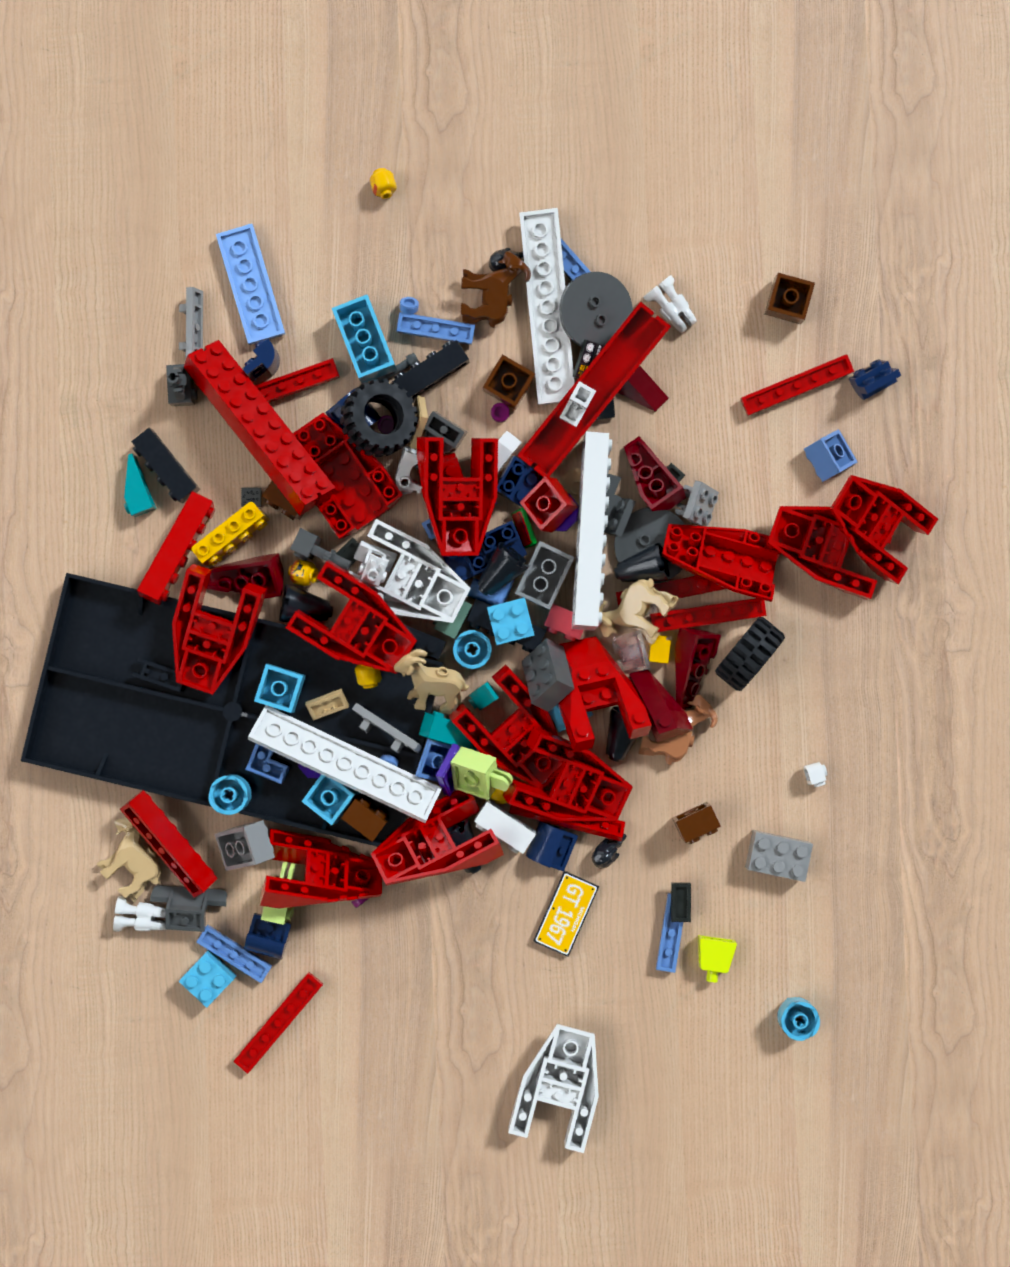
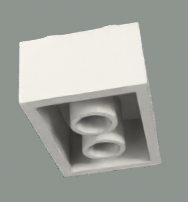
M486 800L474 820L478 829L483 832L492 829L500 843L502 841L506 842L508 848L516 854L519 852L523 854L536 835V831L490 800Z

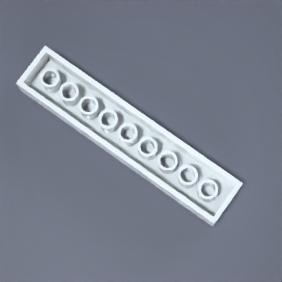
M586 432L582 442L571 629L595 631L602 623V612H599V607L603 604V593H600V588L604 585L605 574L601 573V569L605 566L606 554H602L604 546L606 547L607 535H603L608 524V516L605 515L606 509L609 506V496H606V493L610 487V477H607V474L611 469V458H608V455L612 450V439H609V433Z

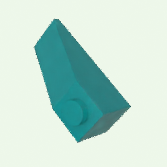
M131 453L128 455L124 494L126 503H124V507L128 514L137 517L157 508L138 459Z
M486 682L469 694L471 698L468 701L474 709L478 707L479 710H482L497 700L499 696L490 683Z
M433 711V714L425 712L419 735L451 745L456 744L459 747L477 750L451 720L444 718L445 714Z

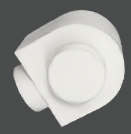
M820 762L804 766L808 785L814 784V787H819L826 784L825 776H827V770L824 764L821 765Z

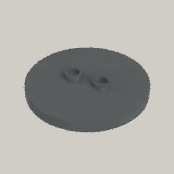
M589 272L573 279L565 288L559 305L562 327L567 336L580 347H582L584 339L601 344L604 348L633 311L632 301L625 286L617 278L604 272Z
M647 507L631 513L622 537L615 536L614 551L618 563L655 543L660 542L663 547L668 524H685L677 515L669 510L651 511ZM667 560L670 577L668 578L670 580L679 574L682 568ZM654 581V584L662 583L665 581Z

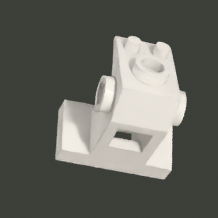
M404 446L395 474L396 485L402 494H411L413 490H416L417 493H422L421 483L410 477V470L418 464L417 449Z
M360 541L354 554V559L362 562L357 572L360 575V580L379 586L380 582L384 583L387 575L385 570L390 572L397 553Z

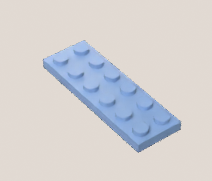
M253 224L216 234L248 344L252 345L261 340L285 335L286 333Z

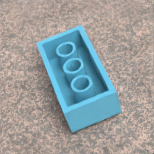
M368 295L332 308L361 384L397 371Z

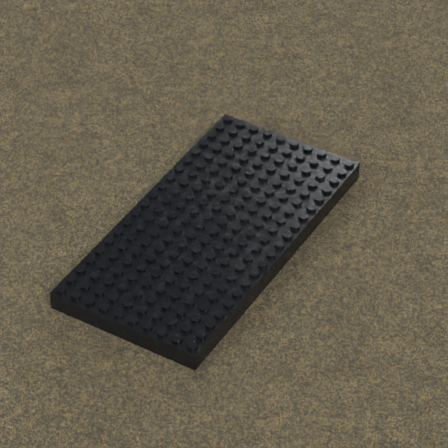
M66 573L20 761L210 807L212 806L208 798L212 783L222 776L239 775L248 782L252 795L248 806L238 812L239 814L377 847L406 821V814L360 793L359 797L365 796L372 802L371 806L375 809L381 808L388 814L386 817L389 818L372 842L342 819L337 824L330 825L302 802L318 778H308L299 769L298 763L275 752L273 753L271 759L289 766V771L282 784L245 769L256 743L248 740V735L265 707L264 704L254 701L265 665L272 664L306 675L295 712L289 713L277 708L274 709L379 759L382 755H391L398 759L399 768L415 775L426 737L419 735L425 712L432 714L436 696H428L425 710L415 709L414 705L418 698L407 699L409 691L414 688L411 675L405 674L403 677L400 672L395 674L380 670L382 680L378 683V686L364 689L363 686L357 683L355 667L358 664L334 659L286 629L287 625L258 618L246 650L213 695L183 685L181 692L131 676L132 672L140 674L143 663L136 661L137 657L175 670L172 622L178 599L168 597L165 602L162 601L161 605H158L139 596L137 589ZM202 605L201 608L203 612L234 622L236 614L234 612ZM423 658L426 660V664H423L426 667H443L444 662ZM342 689L349 708L313 721L305 702ZM356 703L419 743L422 746L420 752L416 753L409 747L404 746L400 753H397L391 749L395 739L374 725L368 733L360 729L359 726L364 719L352 710ZM228 791L227 798H232L233 791Z

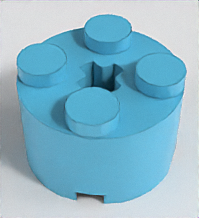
M476 630L465 631L454 642V657L465 668H480L491 657V643L482 632ZM473 644L474 647H478V650L475 651V655H472V653L467 652V649L470 648L469 645Z
M239 775L222 776L212 783L208 799L216 812L233 815L248 806L252 797L251 788L248 782ZM228 791H233L232 798H227Z
M801 997L787 998L779 1007L777 1014L778 1023L788 1037L797 1041H804L817 1033L820 1027V1018L817 1010L809 1001ZM799 1016L802 1017L801 1020H800V1019H798L797 1021L795 1020L796 1017H799Z

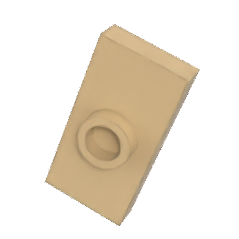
M342 689L305 702L313 721L349 708Z

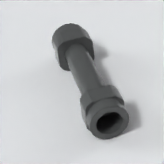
M414 353L406 356V360L396 365L397 371L377 379L379 382L382 379L388 380L419 360Z

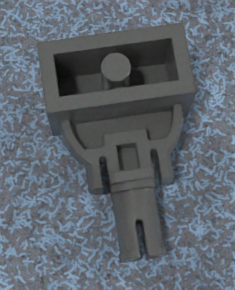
M185 364L166 365L168 404L172 407L195 405V400L198 399L197 389L194 388V380L184 369Z
M432 411L424 428L426 429L424 437L444 438L443 455L449 453L453 448H458L468 433L437 411Z
M302 528L299 529L290 548L295 551L293 555L305 561L307 558L313 560L314 556H317L325 561L330 560L348 571L351 561L337 555V552L333 549L329 552L319 547L322 541L320 537Z

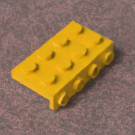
M249 502L192 547V551L202 564L216 566L223 560L221 557L226 553H233L238 548L237 545L243 541L245 543L253 537L252 533L257 529L260 531L268 525L267 521L270 519L264 512L259 510L255 503Z

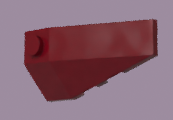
M641 366L638 367L618 392V394L654 412L669 399Z
M640 436L624 446L641 499L651 511L672 509L686 499L683 486Z
M279 553L262 555L208 568L212 571L207 589L222 592L231 591L241 595L243 588L248 583L267 588L265 599L282 595L284 569Z
M679 628L675 645L676 702L682 708L692 707L688 702L693 701L695 696L698 695L701 688L700 681L703 675H707L709 671L707 666L710 659H714L717 654L721 638L720 634L694 628Z
M647 668L629 674L636 692L646 707L652 724L651 730L657 743L693 731L686 712Z

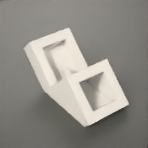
M579 381L559 418L577 427L596 390Z
M508 431L498 440V472L522 443Z

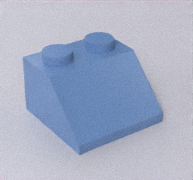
M839 429L804 448L807 459L811 461L817 476L822 482L857 463L855 456Z
M428 738L415 776L438 782L436 774L452 745Z

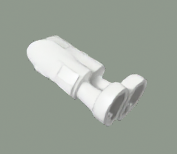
M670 275L643 298L647 302L656 301L662 307L659 312L665 320L670 322L682 334L687 330V327L680 316L690 326L694 325L697 320L682 294L677 295L673 286L674 278ZM662 291H665V293L670 297L671 302H668L666 300V298L662 294Z
M118 896L115 914H134L137 918L115 915L113 931L120 932L125 927H134L136 931L167 930L166 921L155 919V917L165 918L166 908L143 902L133 906L126 902V898Z

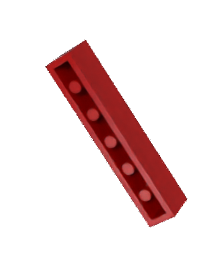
M193 491L191 492L138 587L137 592L139 596L158 605H161L162 601L165 602L170 594L169 588L172 584L175 585L179 578L178 572L180 568L186 566L189 552L192 551V547L197 543L198 536L204 533L206 521L208 518L211 519L215 513L212 500Z
M144 790L136 794L120 808V811L193 897L204 893L218 879L213 870L205 864L201 856L189 845L188 840L179 833L176 826L169 821L164 812L158 808L151 796Z

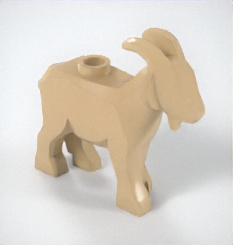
M649 578V580L640 579L622 592L620 597L622 601L618 609L603 612L607 602L604 601L601 604L599 612H602V623L598 627L605 637H610L612 633H619L614 627L615 624L634 628L644 634L650 644H654L659 636V633H657L659 628L648 622L644 617L649 612L652 604L658 606L660 613L665 617L670 608L674 609L679 597L668 592L656 590L653 587L654 581L652 578Z
M421 649L413 650L403 656L395 664L394 670L395 672L402 673L403 677L405 674L412 676L414 688L409 691L407 699L418 698L414 705L415 709L425 710L429 695L444 696L446 702L440 706V713L451 714L452 709L456 705H461L460 691L468 690L469 686L465 684V680L459 672L447 669L446 667L424 666L423 664H426V660L419 656L425 657L427 652Z
M125 817L115 820L114 823L117 827L116 835L122 831L126 833L117 851L107 860L98 862L97 865L102 869L100 873L107 880L119 868L125 866L134 875L132 884L122 886L117 891L124 898L130 897L133 902H136L138 897L144 892L148 882L155 885L160 883L159 877L162 871L160 862L156 858V852L150 847L146 848L140 842V833Z

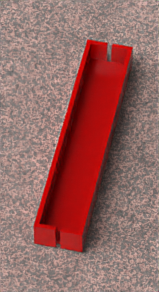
M641 301L517 455L529 466L536 463L537 465L534 470L541 476L550 477L671 328L658 315L655 318L652 317L655 313ZM580 381L596 390V393L577 427H574L559 417Z
M220 340L205 346L204 350L201 348L188 354L184 369L296 512L302 515L314 508L315 505L318 506L330 499L335 486Z

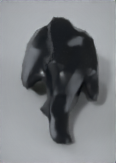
M510 248L495 251L490 256L489 267L493 272L506 268L505 264H500L498 261L504 258L505 252L509 251ZM510 251L520 259L524 257L523 251L519 253Z
M623 834L621 842L616 840L607 844L608 839H604L596 847L592 854V862L596 867L607 868L619 857V853H616L617 848L621 847L622 842L627 837L626 834Z

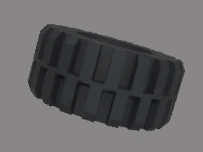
M373 379L369 383L364 382L357 387L344 401L345 405L341 408L340 412L343 415L340 418V424L344 425L342 432L344 435H348L349 439L347 441L350 445L352 443L356 445L355 449L357 451L364 450V454L368 456L375 454V457L389 456L404 447L412 439L411 436L416 432V427L414 426L418 424V417H415L418 411L417 407L412 405L414 402L413 398L406 395L407 391L404 388L399 389V384L395 382L389 384V380L382 379L380 382L378 379ZM368 403L382 404L390 411L394 421L393 431L390 434H380L369 427L364 416V409Z
M758 617L716 668V675L736 691H742L784 641V633L764 617Z

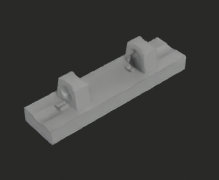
M186 287V304L179 305V312L186 314V342H179V350L186 352V358L188 354L201 348L203 349V291L195 287Z
M356 703L352 708L355 713L364 719L359 726L360 729L368 733L374 725L395 739L391 745V749L395 752L400 753L404 746L409 747L416 753H419L422 749L419 743Z

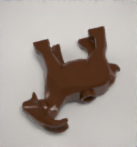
M507 251L504 254V258L498 261V263L506 265L505 269L488 274H474L467 269H463L461 289L482 290V305L475 309L470 308L465 303H461L462 323L469 324L488 320L492 328H495L496 324L502 323L508 314V306H512V294H509V284L521 272L525 273V282H528L531 278L530 268L519 257Z

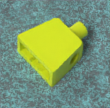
M698 935L699 967L701 970H707L706 981L717 983L719 972H729L737 946L735 940Z

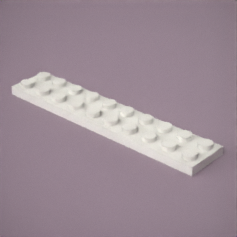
M558 208L519 213L524 263L531 271V278L526 282L538 405L559 403L575 384L571 339L565 333L559 316L560 300L566 285Z
M265 705L248 735V740L423 823H426L442 789Z

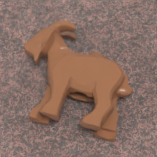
M696 695L693 701L688 702L689 705L694 706V710H684L692 728L708 717H711L710 727H715L718 721L716 712L702 695ZM691 731L658 743L651 741L648 736H643L638 754L650 756L665 755L666 763L671 765L672 762L681 761L686 755L688 747L692 748L694 736H691Z

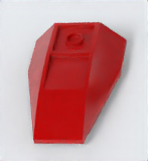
M321 413L293 433L335 486L330 499L319 504L317 507L339 539L366 527L389 511L403 496L383 465L372 455H365L364 450L357 451L354 443L350 445L347 441L349 439L348 435H344L342 429L324 413Z
M668 524L661 555L666 560L733 592L769 602L773 600L775 584L772 583L775 564L780 552L767 543L769 535L747 529Z

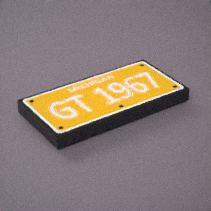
M564 870L533 942L569 957L599 889V885Z

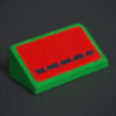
M520 508L512 512L511 516L524 548L536 545L537 541L526 510Z

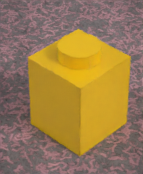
M659 635L654 644L649 643L647 661L668 664L671 641L666 640L667 636Z

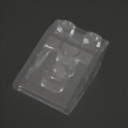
M641 630L614 637L615 641L612 642L614 653L618 652L620 659L616 661L625 674L651 669Z

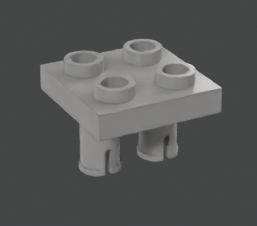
M695 480L693 487L684 485L683 488L686 490L684 491L685 496L689 500L687 505L677 504V507L680 509H676L675 513L676 515H682L698 526H708L712 519L714 506L718 501L719 492L705 483Z

